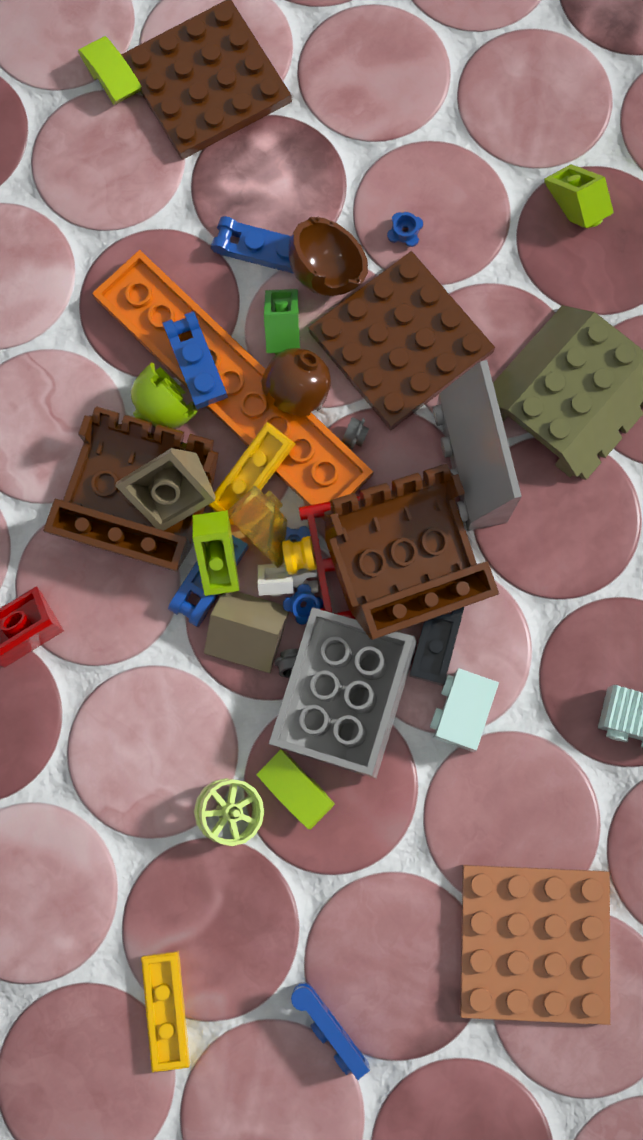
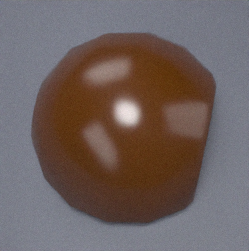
M319 216L309 217L308 220L299 223L293 231L289 240L290 266L295 277L307 289L321 296H337L356 289L364 282L368 274L366 255L359 242L341 225Z

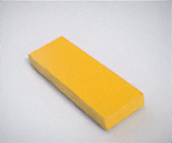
M266 422L214 492L216 496L215 501L208 506L216 512L228 510L230 524L235 525L296 443L272 424Z
M179 951L143 955L141 963L151 1071L159 1072L189 1068L190 1058Z

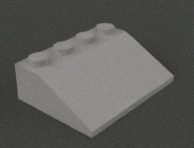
M484 360L478 362L441 391L437 405L433 406L435 423L437 426L442 425L445 436L440 439L443 455L445 458L450 457L452 465L450 471L454 475L459 474L465 494L459 496L460 501L456 502L462 522H466L467 531L507 523L522 497L488 362Z
M312 608L269 744L377 779L417 646L414 636L396 631L370 640L357 620Z

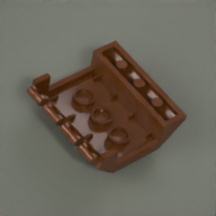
M96 406L92 415H85L78 432V435L84 442L64 499H54L43 531L177 572L194 543L193 515L204 514L206 506L163 531L156 529L115 485L123 477L167 450L174 448L197 453L209 483L213 487L219 454L212 451L214 440L190 434L187 443H184L185 432L158 424L153 434L151 433L152 422L125 415L122 424H119L120 413Z
M447 464L424 470L423 480L419 473L392 480V490H390L387 483L361 490L360 501H358L355 493L330 500L331 510L324 512L325 542L348 609L370 640L499 595L489 562L476 563L455 498L465 494L459 474L454 475Z

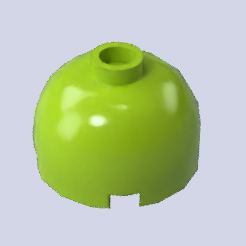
M152 362L133 382L131 400L136 408L133 415L135 418L152 422V426L155 428L159 424L178 429L194 417L198 411L192 401L188 405L183 401L182 394L186 393L183 388L161 367L155 371V366Z

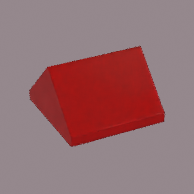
M37 586L0 608V666L4 668L64 632Z

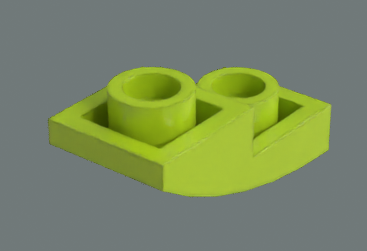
M106 36L78 49V53L93 79L100 81L113 105L140 92L142 86L135 74Z
M282 749L256 774L277 799L309 830L335 805L316 781L308 777L291 756Z

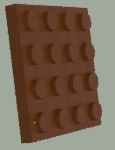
M225 0L121 54L141 84V94L181 160L292 102L291 93L232 0Z
M412 251L308 327L311 336L390 430L394 429L495 350V346Z

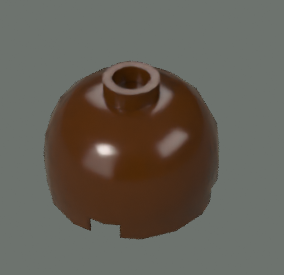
M290 348L273 357L263 374L261 384L264 394L267 396L268 392L275 399L273 405L290 415L304 417L309 416L312 411H319L322 408L331 387L329 368L315 353L306 349Z

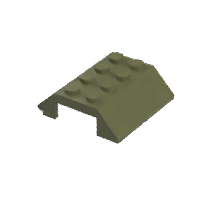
M562 305L493 382L502 421L504 422L510 417L556 454L559 459L555 466L570 478L572 476H579L583 480H587L602 463L597 454L606 458L622 439L618 430L626 434L643 415L640 406L643 408V349L597 313Z

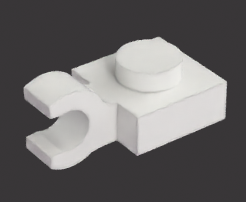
M285 563L258 565L259 596H281L294 593V587L297 588L300 584H308L311 587V592L314 594L318 592V581H307L305 579L317 577V570L309 571L305 568L298 570L296 574L288 575Z

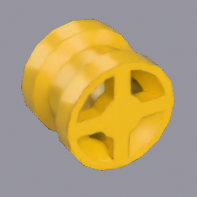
M310 536L303 537L301 541L294 543L290 540L282 541L288 575L296 574L298 570L305 568L309 571L317 570Z

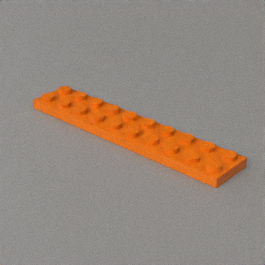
M138 250L92 293L94 299L187 389V384L166 334L163 322L171 319L173 322L185 318L184 314L194 311L228 398L206 407L247 447L266 422L272 424L296 443L274 473L307 505L330 502V500L355 493L373 476V471L312 413L304 417L290 415L273 405L275 399L269 392L266 396L262 390L261 380L266 369L141 250ZM191 331L178 335L181 342L193 338Z

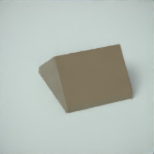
M174 448L167 450L123 477L115 485L156 529L163 531L214 502L216 498L197 453Z
M238 591L222 593L210 615L204 654L270 674L290 611H286L281 604Z

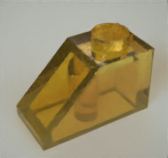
M254 485L228 510V516L237 529L279 568L283 564L282 541L286 539L288 520L279 510L283 506L280 500L271 491L264 494Z

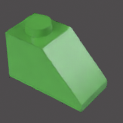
M298 289L265 290L264 326L266 353L277 355L286 349L300 348Z

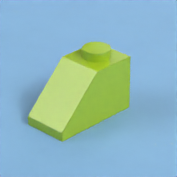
M571 164L544 178L545 185L570 222L584 228H592L601 224L604 218L614 214L604 176Z
M228 510L193 515V542L204 595L239 591Z

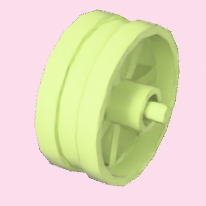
M224 778L215 780L203 788L196 799L194 814L196 825L204 836L219 844L235 846L246 843L256 835L262 825L264 808L262 798L254 787L244 781ZM224 785H230L227 802L216 791ZM237 786L246 791L248 796L235 804ZM211 796L218 803L216 810H206L207 801ZM251 803L252 815L248 817L243 814L242 808ZM218 816L220 818L213 830L210 831L206 823V817ZM239 820L249 823L241 834H239L236 822ZM228 821L232 838L223 839L217 837Z

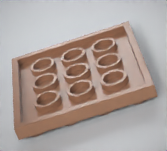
M463 865L460 1017L611 1025L610 872Z

